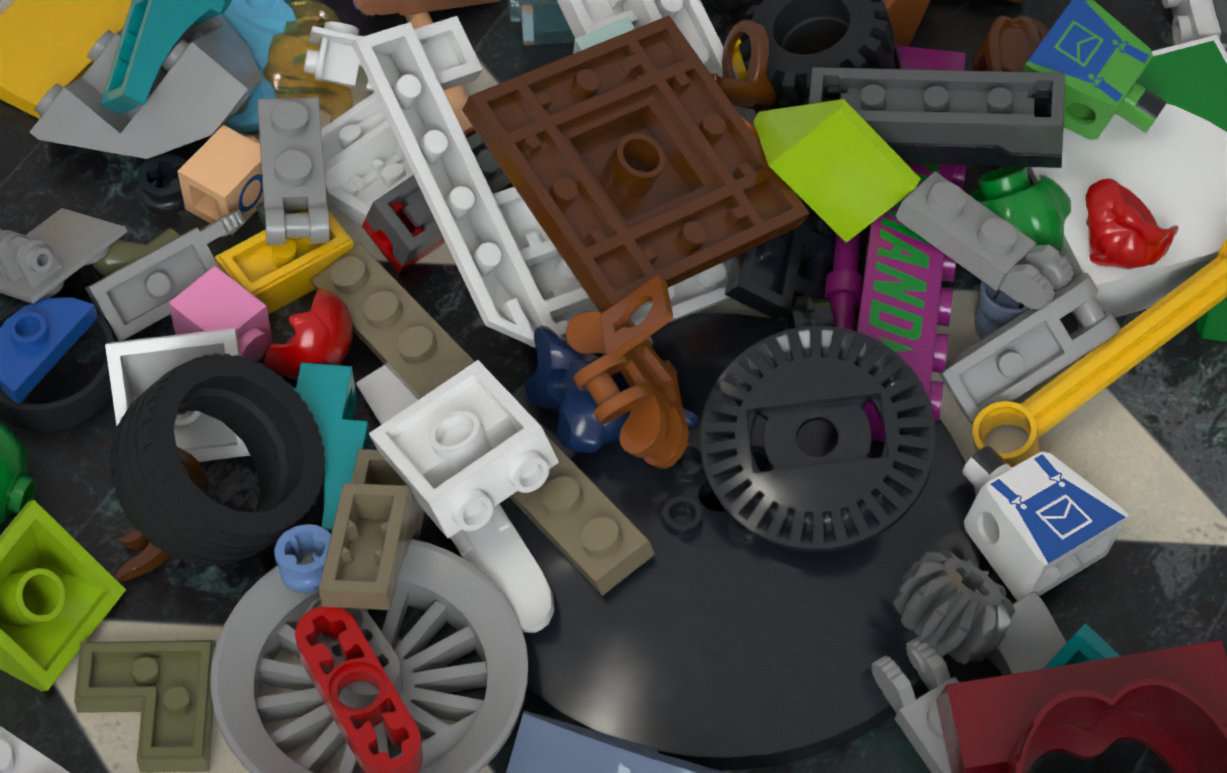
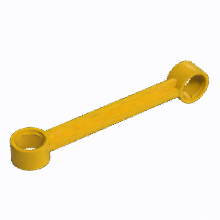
M1227 239L1222 244L1217 258L1024 402L1019 404L1011 401H1001L990 404L981 410L972 426L975 452L986 447L983 444L984 438L992 429L1002 425H1015L1023 428L1028 433L1029 438L1027 442L1016 451L998 454L1012 468L1036 455L1040 450L1039 438L1224 300L1227 297Z

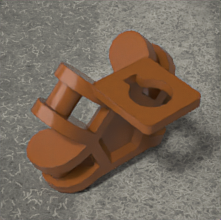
M659 275L650 279L604 312L585 311L574 316L566 328V338L573 350L581 354H606L582 368L572 378L579 390L588 389L598 407L594 410L593 414L599 424L609 423L631 411L620 430L619 439L622 448L637 458H643L647 463L658 469H666L673 466L682 457L688 444L689 430L682 406L677 369L669 360L662 361L652 348L653 339L650 336L668 324L673 318L667 283ZM653 301L650 313L640 324L635 325L630 319L632 314L641 305ZM619 372L622 373L630 387L622 392L611 377Z

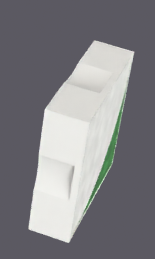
M1217 34L1152 51L1153 58L1137 83L1165 100L1167 104L1147 133L1117 114L1113 116L1098 139L1090 140L1064 128L1062 168L1026 167L1027 173L1030 175L1034 185L1041 180L1039 175H1046L1059 184L1070 197L1071 213L1064 223L1063 245L1059 254L1061 256L1065 255V258L1071 261L1070 264L1074 267L1073 272L1075 273L1072 277L1083 273L1090 275L1098 289L1095 295L1096 300L1103 311L1110 310L1115 318L1150 308L1217 258L1222 244L1227 239V52ZM1106 178L1116 180L1118 184L1129 189L1141 199L1151 211L1160 228L1169 229L1177 225L1179 227L1178 233L1174 237L1166 255L1153 265L1132 268L1131 270L1104 267L1092 263L1089 257L1088 226L1086 225L1088 210L1085 201V195L1090 185ZM1072 311V316L1079 328L1081 322L1075 312Z

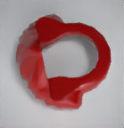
M1106 178L1089 186L1085 195V201L1088 210L1086 225L1088 226L1089 257L1092 263L1104 267L1131 270L1132 268L1153 265L1166 255L1174 237L1178 233L1179 227L1177 225L1169 229L1160 228L1151 211L1141 199L1129 189L1118 184L1116 180Z

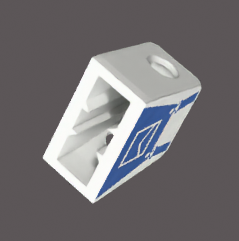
M986 446L976 452L962 470V474L979 490L964 520L965 531L1017 601L1034 591L1040 596L1105 557L1129 517V514L1122 507L1051 453L1039 452L1012 468L991 446Z

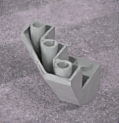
M219 14L198 25L192 24L183 33L161 65L152 84L146 104L120 115L99 106L123 31L121 30L114 34L111 30H108L89 51L87 57L93 61V64L83 77L64 88L58 83L55 84L40 100L35 111L41 117L30 130V133L42 141L148 159L216 133L243 106L263 79L250 47L224 17Z

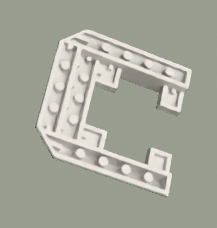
M557 0L575 39L626 17L630 19L635 28H638L669 15L710 74L717 73L718 76L722 77L723 45L700 0ZM451 17L416 29L409 22L355 39L352 46L485 326L536 348L534 330L541 325L548 326L562 340L568 342L566 328L569 321L582 312L598 311V309L515 187L494 194L491 192L443 91L474 81L483 71L458 17ZM733 68L734 75H735L736 79L739 80V78H738V76H737V74H736V72H735V70H734V68ZM734 106L740 116L755 127L753 122L757 116L755 110ZM732 258L668 288L673 318L670 322L732 299L725 295ZM653 301L647 302L635 310L630 317L635 325L640 324L647 317L653 306Z

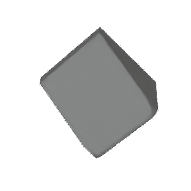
M1034 591L1012 604L1015 612L1011 617L1012 623L1005 631L1006 637L993 653L989 652L986 656L1002 675L1043 669L1067 643L1045 603Z

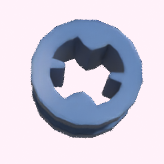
M304 524L289 529L277 540L274 549L275 558L279 566L281 580L288 588L302 593L319 591L331 534L328 530L318 525ZM308 551L316 552L317 556L315 554L312 555V563L298 564L297 560L302 562L301 553Z

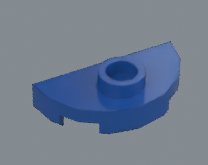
M47 298L24 306L5 320L0 328V386L2 391L19 405L98 319L95 304L76 298Z

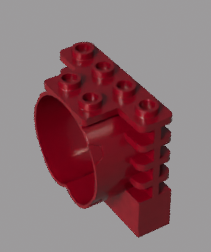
M1222 640L948 684L936 699L951 773H1028L1033 763L1043 754L1052 751H1062L1079 759H1092L1099 756L1108 746L1119 740H1132L1147 746L1164 761L1172 773H1227V657Z

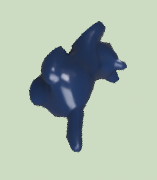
M539 326L534 330V343L538 356L537 369L534 376L527 378L525 383L526 395L530 402L538 406L558 410L557 435L561 445L571 451L580 453L597 452L605 444L620 441V430L631 411L609 423L599 424L593 414L594 410L598 407L588 389L579 390L572 379L578 371L598 359L597 353L581 354L573 350L568 342L562 340L548 326ZM621 372L611 376L621 392L630 388ZM683 408L688 428H695L700 422L698 416Z

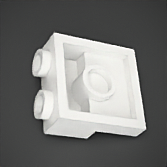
M479 360L369 433L379 453L403 481L410 486V490L417 503L447 538H450L462 529L474 531L483 527L490 520L495 506L517 491L529 493L541 487L549 475V469L559 463L543 428Z

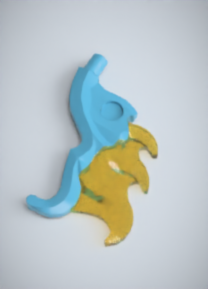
M232 0L227 10L221 15L250 47L263 80L250 95L249 105L245 111L240 114H234L225 126L238 133L259 130L258 99L319 97V109L332 115L330 123L353 107L351 91L347 86L315 81L314 74L303 72L307 49L319 51V46L308 44L312 27H319L325 22H340L334 10L315 1Z

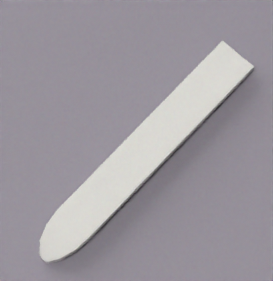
M383 365L356 383L381 425L418 401L386 365ZM500 504L494 507L490 520L480 529L474 531L462 529L450 537L462 558L480 569L505 595L516 613L523 632L536 633L549 624L555 611L553 592L541 568Z

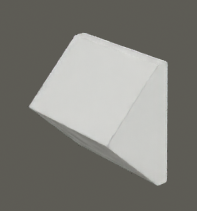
M236 328L106 343L116 426L136 398L175 367L208 354L209 356L213 354L241 356ZM177 411L173 428L176 446L192 454L199 462L251 456L244 442L222 421L199 411Z

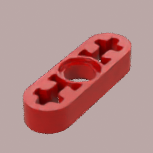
M320 606L308 611L299 620L295 630L300 661L363 772L417 773L423 762V749L419 729L353 616L346 610L335 607ZM328 632L332 639H339L344 662L335 667L333 657L323 643H317L316 637L320 634ZM366 681L373 684L379 691L376 699L371 704L362 708H351L344 705L339 700V695L344 687L352 682ZM382 721L384 731L394 746L401 745L402 755L398 758L391 759L386 752L379 753L377 736L373 727Z

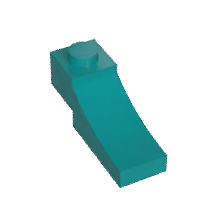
M132 0L99 106L121 115L145 105L161 65L183 33L192 24L198 25L224 13L232 0Z
M301 363L297 386L292 388L301 395L300 397L303 402L305 401L308 405L307 408L312 412L313 419L317 423L319 434L322 437L321 442L325 451L323 453V457H325L323 467L325 474L322 477L324 483L322 528L332 534L343 483H351L358 450H372L368 421L354 420L357 398L352 366Z

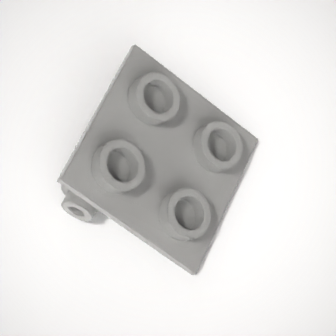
M61 208L26 235L0 228V293L32 304L54 296L64 286V280L84 265L93 264L105 257L111 249L110 245L128 232L126 227Z

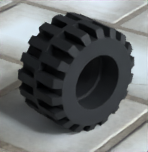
M761 0L762 3L760 5H752L745 14L747 20L759 21L765 27L769 40L766 74L776 91V102L770 108L765 109L766 111L809 104L812 67L901 69L900 55L886 5L882 0ZM744 33L740 36L741 44H739V48L747 70L751 59V42L749 36Z

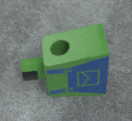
M1071 0L1021 71L1065 73L1064 128L1090 140L1100 137L1115 114L1147 133L1167 104L1165 100L1137 83L1153 58L1151 49L1094 0Z

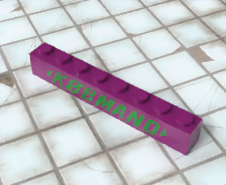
M897 45L901 69L964 71L966 53ZM907 164L921 178L917 187L936 171L962 190L964 188L966 165ZM904 197L871 223L857 332L882 342L896 352L913 369L923 384L931 402L934 419L939 421L944 382L931 381L932 372L944 373L949 335L938 334L936 329L937 326L949 327L953 289L942 288L941 282L954 281L956 262L897 220L896 213L902 201L906 198ZM868 402L863 410L870 423L872 440L885 441L881 419L871 403Z

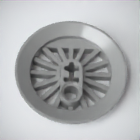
M412 539L403 560L391 610L387 612L382 631H380L369 615L368 609H342L349 612L355 619L416 723L420 735L426 738V740L422 741L423 762L417 773H479L497 755L509 738L524 704L528 685V657L523 631L516 613L505 595L480 569L446 549ZM308 551L301 553L302 562L297 560L298 564L312 563V555L315 554L317 556L316 552ZM276 566L260 578L244 594L223 626L212 659L210 678L213 708L220 731L228 747L249 773H319L346 740L304 666L276 661L274 658L282 648L299 658L295 639L296 626L303 615L316 607L322 606L319 591L302 593L288 588L281 580L279 566ZM408 606L426 611L396 646ZM446 622L458 631L424 649ZM328 632L320 634L316 637L317 643H323L333 657L335 667L344 662L339 639L327 638L329 636ZM474 650L481 662L445 667ZM356 681L344 687L339 695V700L348 707L362 708L371 704L376 699L379 691L369 682ZM263 683L299 690L260 697ZM487 687L484 700L448 694ZM302 716L270 734L267 733L262 722ZM435 717L456 720L458 722L448 726ZM382 721L373 728L377 736L379 753L386 752L389 755L387 737ZM320 735L297 763L286 755V753ZM346 744L338 773H357L359 763L348 744ZM402 753L393 757L392 759L400 757Z

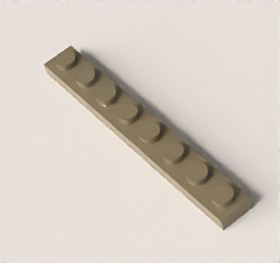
M360 243L311 279L316 291L323 288L339 295L348 307L352 319V330L418 400L475 362ZM546 435L559 463L549 469V475L541 487L529 493L517 491L510 498L603 596L654 556L655 553L649 540Z

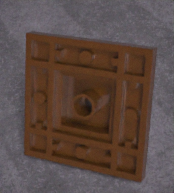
M669 15L470 95L462 109L598 311H606L657 275L666 281L668 288L800 227L810 214L793 189L768 166L761 144Z

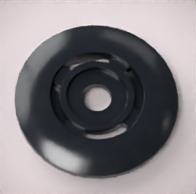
M803 326L784 330L768 336L747 348L719 376L709 393L700 426V452L704 472L712 492L724 510L739 525L758 538L776 546L803 552H833L852 548L868 542L889 530L907 514L921 495L933 466L936 448L935 419L931 402L923 384L913 369L896 352L882 342L860 332L832 326ZM868 402L871 403L878 413L884 428L885 444L881 458H869L872 448V436L868 417L863 410ZM758 416L767 420L763 438L766 457L772 470L766 472L759 471L751 449L752 433ZM815 420L828 422L838 433V443L834 450L821 457L805 454L797 444V435L800 429L808 422Z

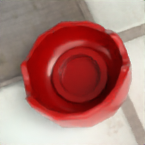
M320 288L314 297L310 311L289 317V322L295 330V335L286 344L275 343L270 345L264 362L266 368H270L275 373L298 381L301 363L339 366L342 364L349 352L353 338L352 319L348 307L338 294Z

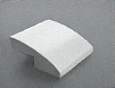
M375 92L321 129L326 198L339 211L361 227L375 200L414 175Z

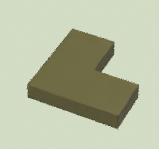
M216 641L81 642L74 697L77 712H141L137 764L140 772L209 771L214 712L210 676Z

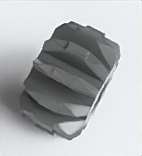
M942 550L939 553L927 551L919 562L913 563L903 577L904 581L899 586L898 595L893 604L897 612L902 615L901 622L903 626L914 631L920 637L919 643H927L933 647L938 656L943 657L949 654L956 662L967 664L970 661L982 662L989 652L993 653L1006 637L1005 631L1012 623L1011 617L1015 609L1011 601L1005 597L1007 594L1005 588L994 583L988 577V571H981L975 567L970 558L960 560L951 551Z

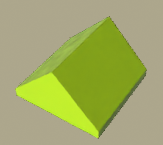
M845 99L758 112L753 121L768 166L846 243L915 190L921 179Z
M35 500L28 501L0 535V670L40 691H48L78 653L80 643L88 640L126 589Z

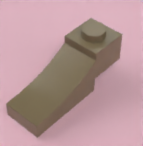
M359 449L351 483H343L319 586V594L322 606L391 610L399 573L408 546L413 536L420 537L425 511L415 500L410 486L403 481L378 450Z

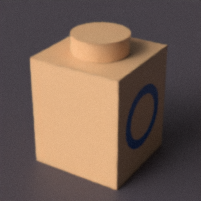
M222 125L178 170L185 210L212 223L239 209L246 222L257 211L256 206L263 202L260 140L250 135L243 136L231 128Z

